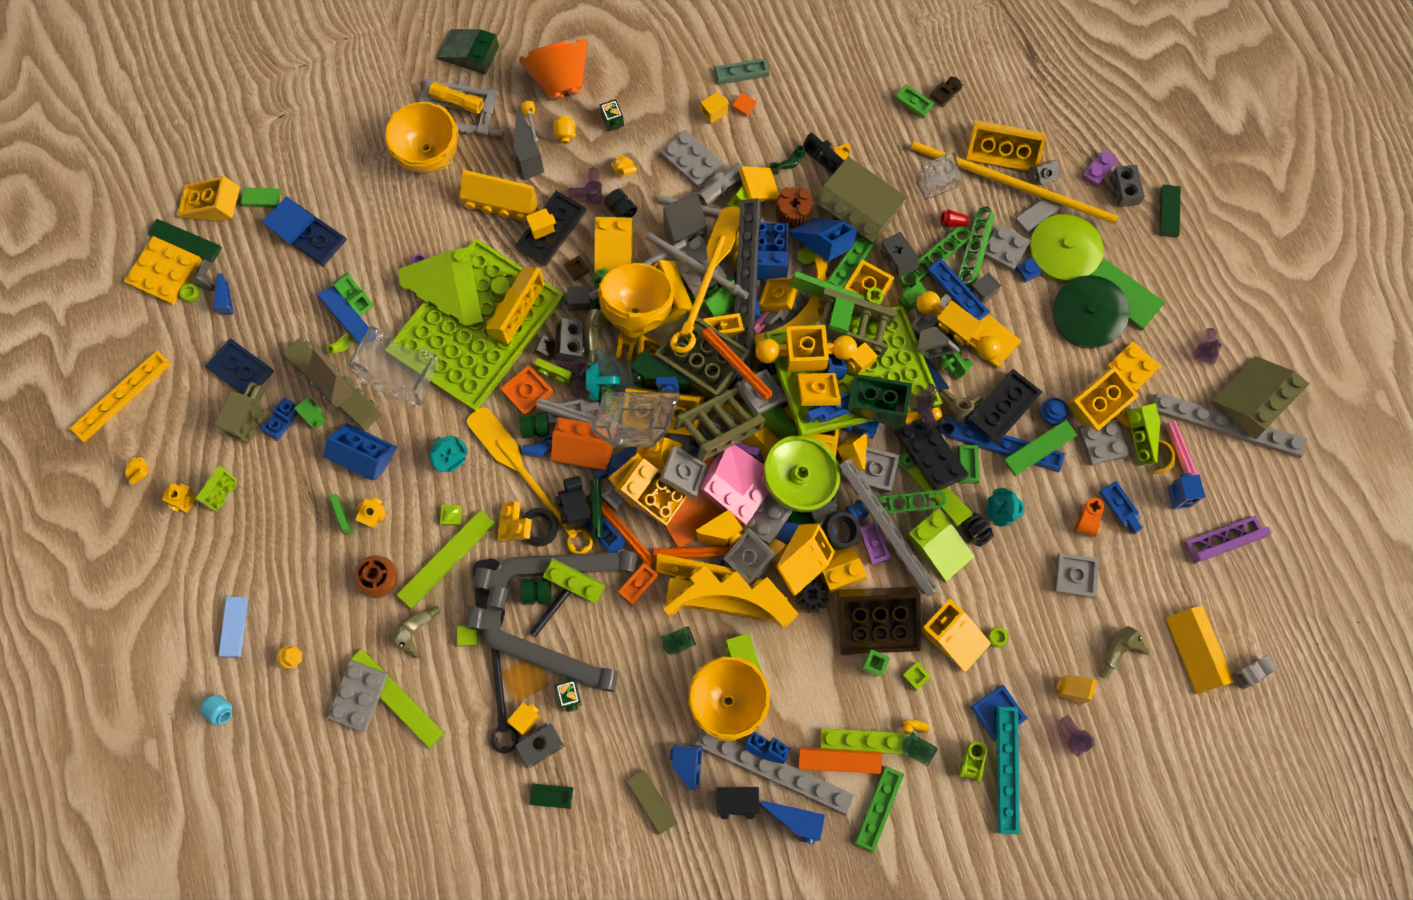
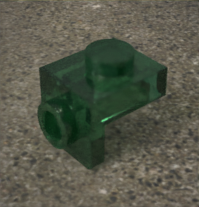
M689 626L661 636L663 649L668 655L679 654L696 645Z
M914 732L905 738L902 748L907 756L927 767L938 750L936 746L919 738Z

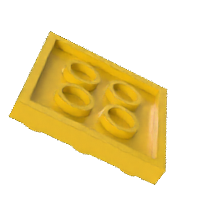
M152 236L124 282L133 288L174 306L180 296L179 291L181 287L188 284L202 259L195 254Z

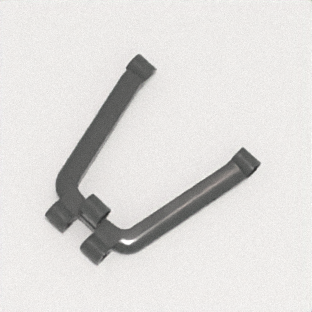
M620 551V553L513 557L502 561L496 570L476 568L473 589L489 592L487 609L469 607L465 628L484 631L486 642L495 650L584 684L597 687L599 690L615 692L618 676L617 670L598 668L508 634L501 629L502 610L505 609L509 582L516 577L543 576L552 558L582 573L610 571L635 573L637 553Z

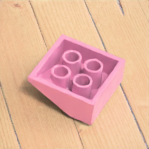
M733 445L717 455L703 476L699 492L722 511L726 512L730 509L739 523L747 524L769 493L763 478L764 464L738 446Z

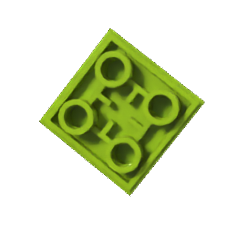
M218 466L195 499L215 512L224 505L226 496L235 489L238 479L221 466Z

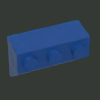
M347 423L327 437L323 457L364 476L366 479L374 481L385 471L397 450V446Z

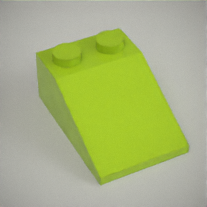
M939 509L921 522L906 537L907 541L945 582L975 557L955 527Z

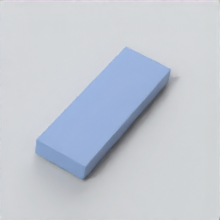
M226 597L219 649L220 657L241 658L248 606L247 597Z

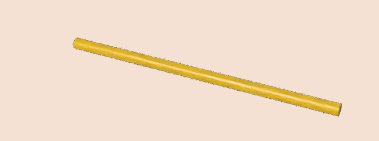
M914 141L911 146V150L1106 222L1115 224L1118 216L918 142Z

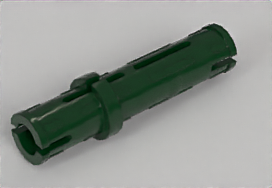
M590 480V497L588 502L590 503L591 539L597 540V537L603 539L602 503L604 498L601 494L602 481L595 480V487L594 480Z

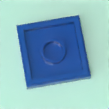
M286 196L262 223L291 245L315 218Z
M1004 684L970 707L993 742L996 741V707H1018V725L1027 720V717Z

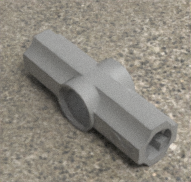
M738 162L726 172L716 174L711 183L697 193L700 202L708 206L720 196L728 195L734 189V186L741 181L738 169L744 165Z

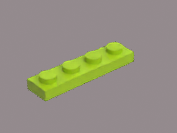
M821 728L820 748L877 751L884 754L902 755L903 733Z

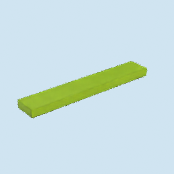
M480 510L397 596L413 609L495 525V522Z
M363 649L350 659L385 672ZM388 675L380 698L431 748L445 733Z

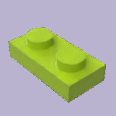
M537 358L534 365L538 374L543 377L550 376L560 384L566 383L571 385L573 381L572 372Z

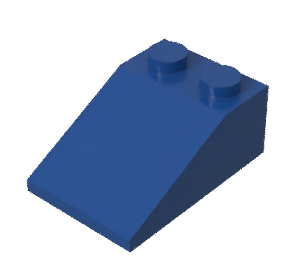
M767 801L761 802L760 807L796 837H800V842L814 844L815 841H820L825 818L824 814Z

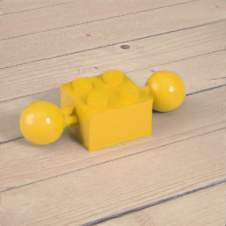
M925 291L918 296L916 301L918 310L925 315H936L939 329L946 335L949 333L953 335V340L961 346L965 344L968 347L972 342L976 345L978 355L985 360L995 359L1000 354L1001 344L999 340L994 336L983 337L980 335L982 323L952 300L944 308L940 305V298L935 292Z
M825 325L788 326L786 327L784 345H778L775 340L767 338L761 340L755 348L757 358L763 363H772L779 356H786L788 372L826 370L829 361L828 354H834L840 360H849L856 354L857 344L852 337L846 335L838 337L833 343H827Z

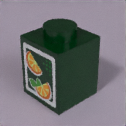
M616 99L599 104L607 131L617 130L624 126L623 114Z
M573 679L555 684L560 708L566 710L567 713L578 710V706H581L582 702L576 680Z

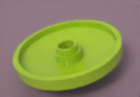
M1058 214L1046 218L1038 224L1030 238V258L1033 257L1042 271L1041 274L1056 282L1068 283L1077 277L1092 275L1103 258V242L1098 231L1088 221L1075 215Z
M795 435L780 440L768 452L763 465V478L769 493L779 504L797 512H812L825 506L835 496L840 484V469L835 456L827 446L812 437Z

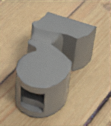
M1266 655L1250 663V666L1234 672L1233 675L1241 687L1245 689L1260 682L1278 668L1270 656Z

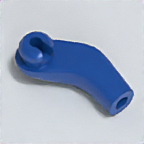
M547 435L539 444L523 445L522 455L538 458L544 456L552 450L553 435Z

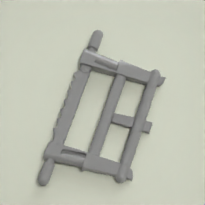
M432 77L424 80L425 87L418 102H430L455 110H465L463 107L431 98L429 87L432 85V82L446 85L450 89L462 93L487 96L480 112L482 114L478 126L455 122L458 131L460 130L461 133L466 131L467 134L474 132L482 137H488V134L495 137H504V131L489 129L491 116H494L495 99L499 97L497 88L487 90L466 86L467 83L464 81H460L458 85L435 81Z

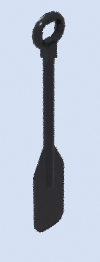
M495 559L477 561L473 566L474 578L476 568L496 570L500 563ZM475 590L476 606L487 609L489 592ZM505 609L502 610L501 627L505 617ZM491 647L498 727L492 732L490 742L496 752L507 754L516 748L515 745L518 744L519 737L517 731L507 724L500 652ZM508 729L513 732L511 735V741L514 742L510 748L509 746H502L499 749L496 746L498 744V737H495V735L499 731L507 732Z

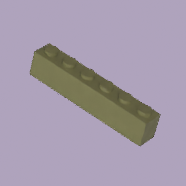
M298 338L282 354L306 378L312 381L308 371L314 347L307 340L303 342ZM332 364V366L338 371V373H340V371ZM344 376V381L353 391L354 395L338 407L366 431L381 416L378 411L380 407L373 400L367 401L365 399L366 394L359 388L355 390L352 387V381Z

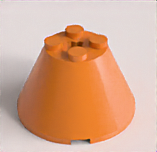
M576 39L577 43H569V40L535 49L528 52V57L524 58V55L521 56L519 62L551 99L560 100L564 98L565 94H579L583 86L588 50L587 39Z

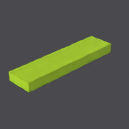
M917 466L907 470V474L924 492L933 491ZM948 487L940 490L947 496L946 505L940 509L956 526L972 516L969 508ZM936 494V498H931V500L939 505L943 498Z

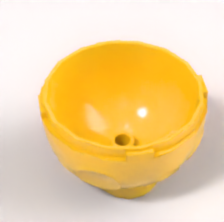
M415 102L403 106L391 115L386 126L385 143L391 156L402 168L416 173L429 174L444 169L449 165L451 158L457 150L459 133L457 125L447 109L439 104L435 105L430 102Z
M643 263L623 264L610 270L603 277L601 283H599L598 295L601 311L613 326L625 335L637 338L657 328L670 314L674 300L673 285L662 271L653 266Z
M720 657L704 664L693 676L689 686L688 705L694 721L705 733L717 740L735 741L751 734L762 724L770 707V690L765 676L750 661L739 657ZM726 698L732 699L731 705L725 704Z

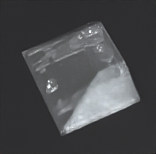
M605 392L592 423L591 431L613 447H652L668 432L680 394L675 392Z

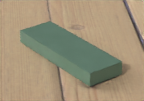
M766 58L715 66V74L718 85L768 77L769 69Z

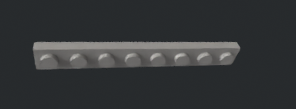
M1159 392L1155 394L1153 404L1156 403L1158 414L1301 458L1304 454L1306 438L1268 427L1255 440L1220 411Z
M849 459L839 465L841 474L850 481L853 492L861 497L864 508L871 512L874 517V523L885 533L886 541L894 546L897 557L904 561L909 575L915 577L919 583L918 588L920 591L926 594L927 597L939 590L852 460Z
M703 730L696 742V745L703 746V750L845 815L854 798V794L786 763H776L756 756L744 749V744L740 742L717 740Z

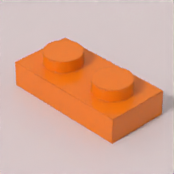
M643 563L621 587L618 593L633 606L657 580L659 575L646 563Z

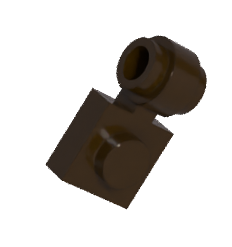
M951 76L945 84L942 82L930 93V98L941 107H944L955 97V93L961 90L963 87L962 81L957 77Z

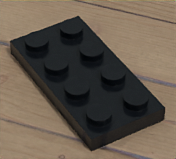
M557 190L542 208V210L546 208L549 214H553L556 224H554L555 232L534 239L528 227L515 245L517 250L544 266L548 265L587 211L586 207Z
M1012 369L966 421L997 445L1043 391Z
M927 416L905 425L904 428L899 427L895 429L894 434L933 491H940L968 477L969 474Z

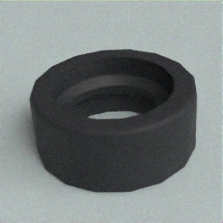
M533 508L526 512L522 518L545 517L549 520L551 528L545 537L534 538L530 535V538L525 539V541L537 547L546 546L556 538L558 523L553 513L547 509Z
M844 511L836 512L828 516L822 524V530L833 549L843 550L850 548L860 538V524L851 513ZM841 519L848 525L850 537L846 542H839L832 533L834 521Z

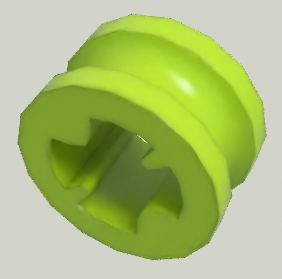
M874 287L867 291L866 301L878 305L882 303V290ZM872 294L874 296L875 294L878 295L877 300H875V298L874 300L871 299Z

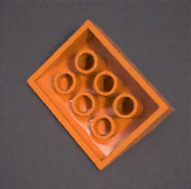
M714 456L704 461L707 464L705 472L715 460ZM698 491L697 496L693 499L687 496L668 525H664L676 546L682 548L696 539V530L718 517L724 511Z

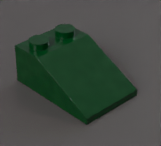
M451 29L437 58L486 75L499 48L497 36L481 29Z
M643 350L631 366L632 380L638 388L659 390L656 385L657 377H676L679 384V393L691 394V381L646 350Z
M854 374L848 409L884 425L904 428L912 383Z

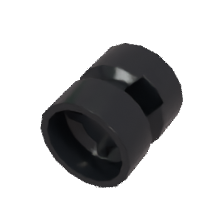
M620 188L612 191L604 200V205L615 217L632 218L638 210V207L633 201L628 199V196Z

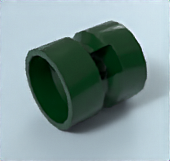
M539 412L534 416L531 413L519 415L522 439L533 438L534 435L538 437L549 435L547 412Z
M522 579V605H534L536 601L541 605H551V581L540 579L536 583L534 579Z

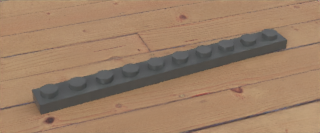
M759 199L741 200L736 284H739L741 289L748 292L749 296L745 300L736 295L735 314L740 313L744 332L734 336V341L750 351L744 363L751 371L753 367L761 203ZM736 379L733 380L732 385L737 383Z

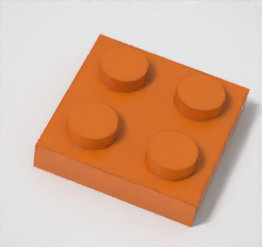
M530 365L500 388L522 414H529L537 408L536 404L539 398L547 400L554 394L550 386Z

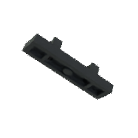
M811 132L807 135L803 144L805 151L829 172L834 174L845 160L830 148L832 144L828 140L823 142Z

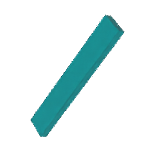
M996 707L997 833L1020 834L1018 707Z

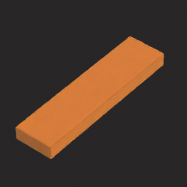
M799 748V769L881 774L882 752Z

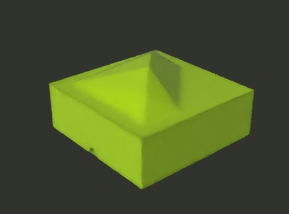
M442 505L440 524L461 526L462 506Z

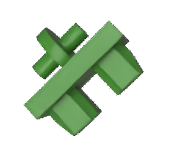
M955 344L960 351L940 356V359L943 361L940 368L942 370L948 369L959 380L969 371L973 363L968 358L962 359L960 356L962 348L959 344Z

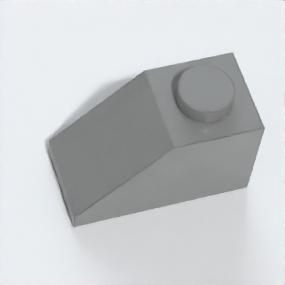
M931 327L921 330L917 350L926 358L930 359L960 351L939 328Z

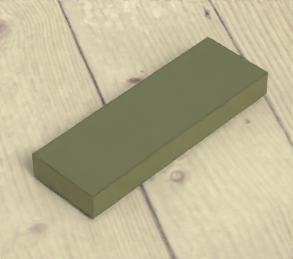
M645 770L627 780L660 835L677 824L676 819Z

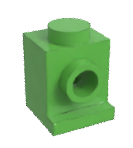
M917 279L912 288L909 286L902 291L898 303L910 312L917 307L916 301L918 296L927 290Z
M310 396L306 397L294 408L313 429L322 426L326 421L321 415L323 410Z
M871 649L861 671L875 678L878 675L882 677L890 657Z

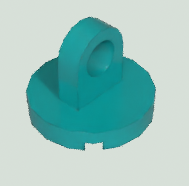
M597 363L588 364L590 369L586 371V389L591 393V395H588V398L591 401H598L601 397L602 387L619 386L620 377L601 376Z
M438 436L433 440L434 445L429 452V460L436 470L452 472L464 463L467 447L459 437L445 436L440 438Z
M995 489L992 492V496L987 500V516L995 526H1010L1017 518L1024 514L1023 502L1018 499L1016 493L1011 489Z

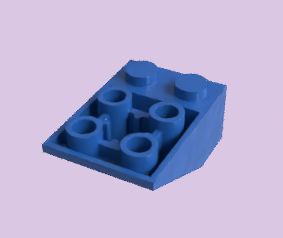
M813 218L789 231V234L829 262L853 248L857 230L844 221Z
M760 222L757 279L785 278L788 273V223Z

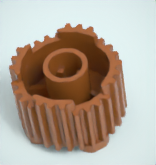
M792 186L791 188L785 187L782 189L776 204V216L779 218V221L781 223H788V228L792 227L794 229V227L796 228L810 220L813 200L809 190L801 189V187L797 188V186L795 188Z

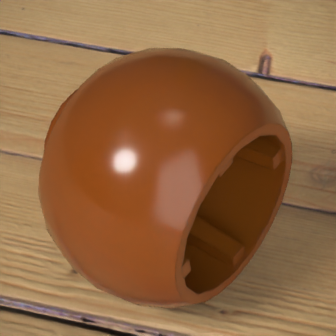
M369 556L363 559L355 569V586L366 597H385L397 585V569L394 563L384 556ZM379 566L386 567V570H381ZM373 571H378L376 578L370 579V574ZM370 583L373 585V588L366 587V584Z

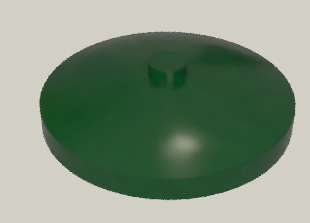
M1087 275L1077 277L1061 288L1053 303L1052 316L1056 329L1064 339L1078 347L1094 349L1112 343L1121 335L1128 323L1129 304L1125 294L1115 283L1100 276Z

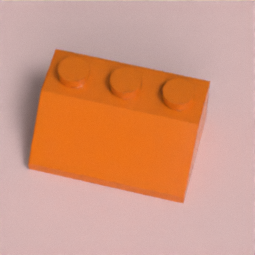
M558 417L552 436L551 461L606 471L617 439L614 428Z

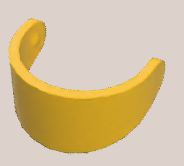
M1159 440V445L1164 446L1171 452L1172 460L1167 467L1153 470V474L1169 472L1175 464L1174 449L1169 443Z

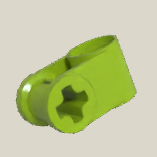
M975 741L966 746L959 768V778L966 777L975 780L976 783H980L987 754V748L982 742ZM974 745L980 748V755L978 757L973 756L971 752Z

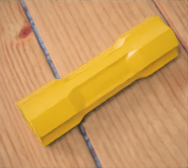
M432 82V85L429 87L430 97L436 100L446 101L463 107L465 110L475 114H479L483 108L484 102L480 97L464 94L437 82Z

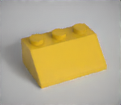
M659 260L653 265V267L662 271L669 278L674 288L671 312L659 326L682 319L687 311H691L693 306L675 261Z
M1116 366L1105 370L1066 404L1077 420L1095 431H1099L1139 395Z

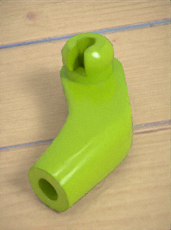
M345 332L337 341L327 345L326 350L330 354L344 352L354 340Z

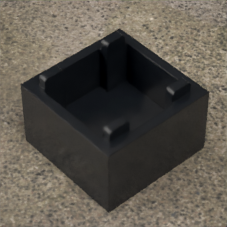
M759 787L716 788V815H721V819H728L729 815H746L747 819H753L755 815L759 814Z

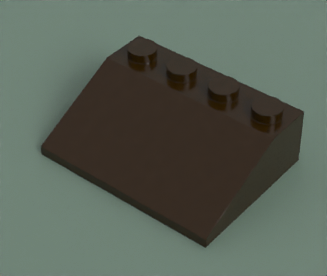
M917 587L837 590L841 654L869 653L871 649L879 653L921 651V600Z

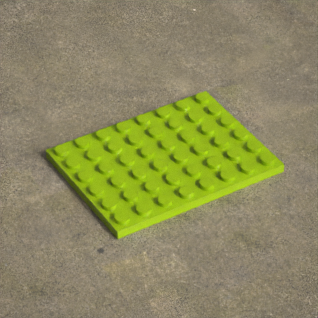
M477 238L472 241L468 249L472 257L483 323L464 327L457 318L452 315L448 317L443 314L433 303L429 302L427 304L423 302L385 350L387 354L475 412L482 406L564 299L562 292L545 282L543 289L509 345L490 337L486 331V323L490 318H493L497 305L500 302L502 303L505 296H496L493 293L491 283L497 277H504L509 281L511 288L516 274L521 272L523 268Z
M903 305L890 308L897 312L891 325H886L882 343L888 344L889 347L883 357L878 356L873 365L860 375L912 383L908 413L941 406V398L924 356L917 350L918 342ZM852 315L848 332L857 334L860 316ZM868 319L864 337L875 340L879 323ZM810 323V324H805V325H800V326H813V325H815V323ZM786 328L765 332L764 338L773 339L778 345H784ZM779 356L773 362L800 437L875 421L859 413L852 412L827 422L819 423L816 420L807 423L804 416H806L808 411L813 410V406H801L796 379L797 374L824 373V370L788 372L786 356ZM848 369L842 380L837 379L840 395L851 391L854 374Z

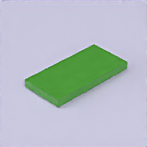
M1106 259L1092 273L1094 276H1100L1112 281L1123 291L1129 304L1128 321L1140 330L1147 326L1165 303Z

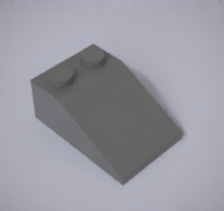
M519 110L516 115L513 145L515 154L512 156L518 174H522L524 180L544 173L540 152Z
M696 191L663 207L664 231L672 245L681 240L688 243L699 235L703 238L707 234L706 221Z

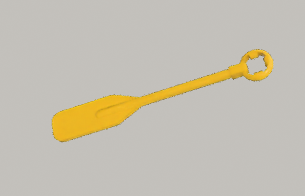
M726 207L721 210L707 244L709 265L682 331L674 334L670 340V346L674 352H688L696 343L695 335L692 333L693 325L715 267L733 247L739 231L740 207ZM679 337H691L687 346H676Z
M481 407L476 412H473L468 417L467 424L497 462L517 471L547 509L553 513L555 519L568 534L566 540L568 550L572 554H587L593 546L591 534L583 529L567 530L566 524L561 522V512L523 467L519 447L515 440L488 408ZM578 533L584 534L583 537L590 541L589 546L586 545L582 548V551H576V547L570 544V540L577 537Z

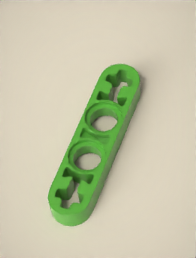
M937 490L877 497L881 503H889L888 499H890L891 510L889 511L888 506L883 507L887 514L938 509L944 507L947 503L946 494ZM929 494L928 498L931 499L936 498V494H938L939 497L943 498V501H940L939 505H937V502H929L930 506L927 507L928 499L926 495ZM916 496H921L924 500L921 507H916L913 503ZM897 498H901L904 501V506L901 509H897L894 506V501Z

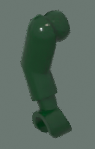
M797 146L788 160L782 161V163L772 162L770 168H774L773 173L777 175L780 169L795 168L805 156L804 146Z

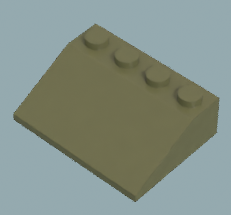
M848 156L823 185L814 201L856 229L857 232L871 242L876 243L908 197Z
M687 311L655 352L654 356L689 379L691 387L709 399H713L729 389L738 372L702 336V332L708 327L711 328L743 362L746 361L750 351L702 319L696 317L692 331L696 338L694 347L685 353L674 352L671 349L670 340L674 334L682 331L683 325L687 322L690 314ZM679 337L676 346H687L691 337Z
M1255 356L1210 403L1256 440L1310 383L1293 370Z

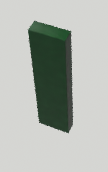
M159 219L155 220L147 233L150 237L159 238L211 263L215 261L222 249L220 245Z

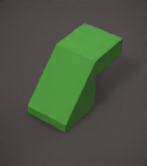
M346 272L332 283L359 316L374 306L349 273Z

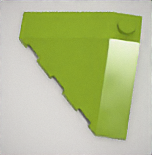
M468 247L450 250L398 269L401 288L406 291L408 289L416 293V297L427 304L429 302L433 303L440 312L448 317L454 316L464 327L483 323L473 262Z

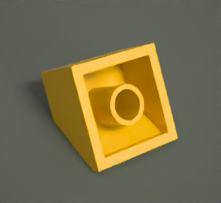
M665 437L639 438L636 454L638 453L659 471L663 472L671 448L677 446L681 449L682 444Z
M729 509L696 530V539L699 543L713 546L730 545L732 547L742 536L743 528Z
M852 547L834 550L835 553L829 565L820 573L824 586L828 590V595L837 592V590L864 582L867 578L861 560Z

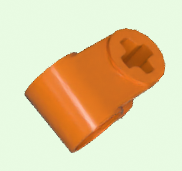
M1091 498L1082 506L1075 527L1076 532L1096 537L1104 510V504L1100 499Z

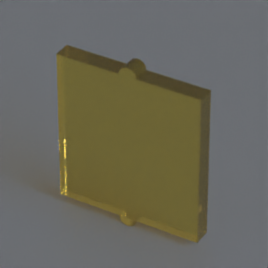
M522 661L503 673L510 685L509 689L513 690L519 702L550 684L543 672L544 668L527 661Z

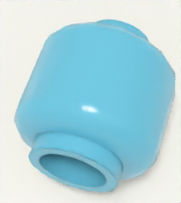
M216 694L204 699L200 713L212 725L224 724L232 716V705L223 696Z

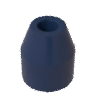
M945 415L940 420V432L944 435H950L955 431V422L950 416Z

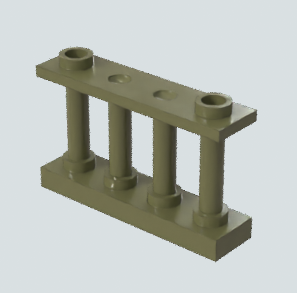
M825 287L819 300L820 304L825 305L821 323L816 321L815 325H825L826 338L828 340L835 341L840 336H850L855 340L857 348L866 343L877 356L883 357L889 347L888 344L882 343L886 325H891L897 311ZM837 296L855 302L852 314L861 317L857 334L848 332L846 335L828 329L831 311ZM868 319L879 323L875 340L864 337Z
M738 387L731 390L727 389L721 395L687 412H681L676 417L673 429L676 431L685 427L700 444V451L697 457L701 462L759 432L765 422L761 414L754 418L750 417L735 400L739 390ZM729 404L744 423L736 425L721 407ZM714 411L730 431L721 433L707 414ZM700 419L714 435L715 439L711 441L706 440L691 422Z

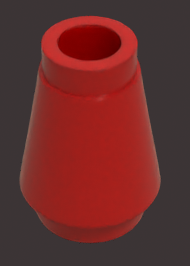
M950 209L947 211L943 210L940 218V224L944 225V227H966L969 222V216Z

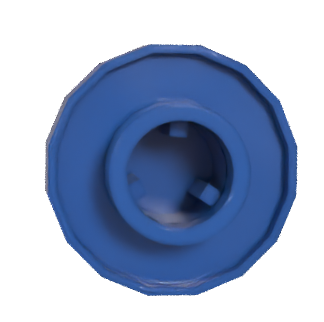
M1050 398L1042 404L1040 415L1045 423L1057 426L1067 420L1069 408L1063 400Z

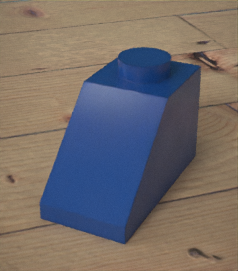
M678 743L670 751L672 767L689 790L694 791L700 787L703 746Z

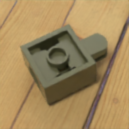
M251 382L244 395L231 391L214 425L227 437L248 444L255 436V429L258 423L264 417V410L259 405L265 392L264 386Z

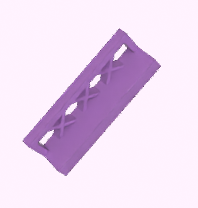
M1255 515L1186 541L1184 544L1193 563L1196 564L1263 539L1272 533L1269 527H1261ZM1252 522L1256 531L1252 533L1245 531L1246 524ZM1232 529L1239 532L1236 539L1228 538L1229 530ZM1216 536L1222 539L1220 545L1214 546L1209 544L1211 537ZM1196 542L1204 545L1203 551L1197 554L1191 545Z

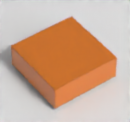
M741 93L732 105V109L747 117L756 106L757 101Z

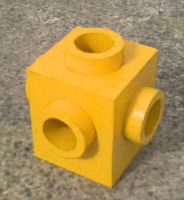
M171 483L164 491L162 501L168 504L167 508L175 512L181 510L188 513L197 496L190 492L191 488L187 485L180 483L178 486Z
M372 496L371 499L365 498L364 501H360L356 509L359 513L355 520L375 528L379 521L382 522L387 513V511H384L386 506L382 504V500ZM370 508L374 510L373 514L370 513Z

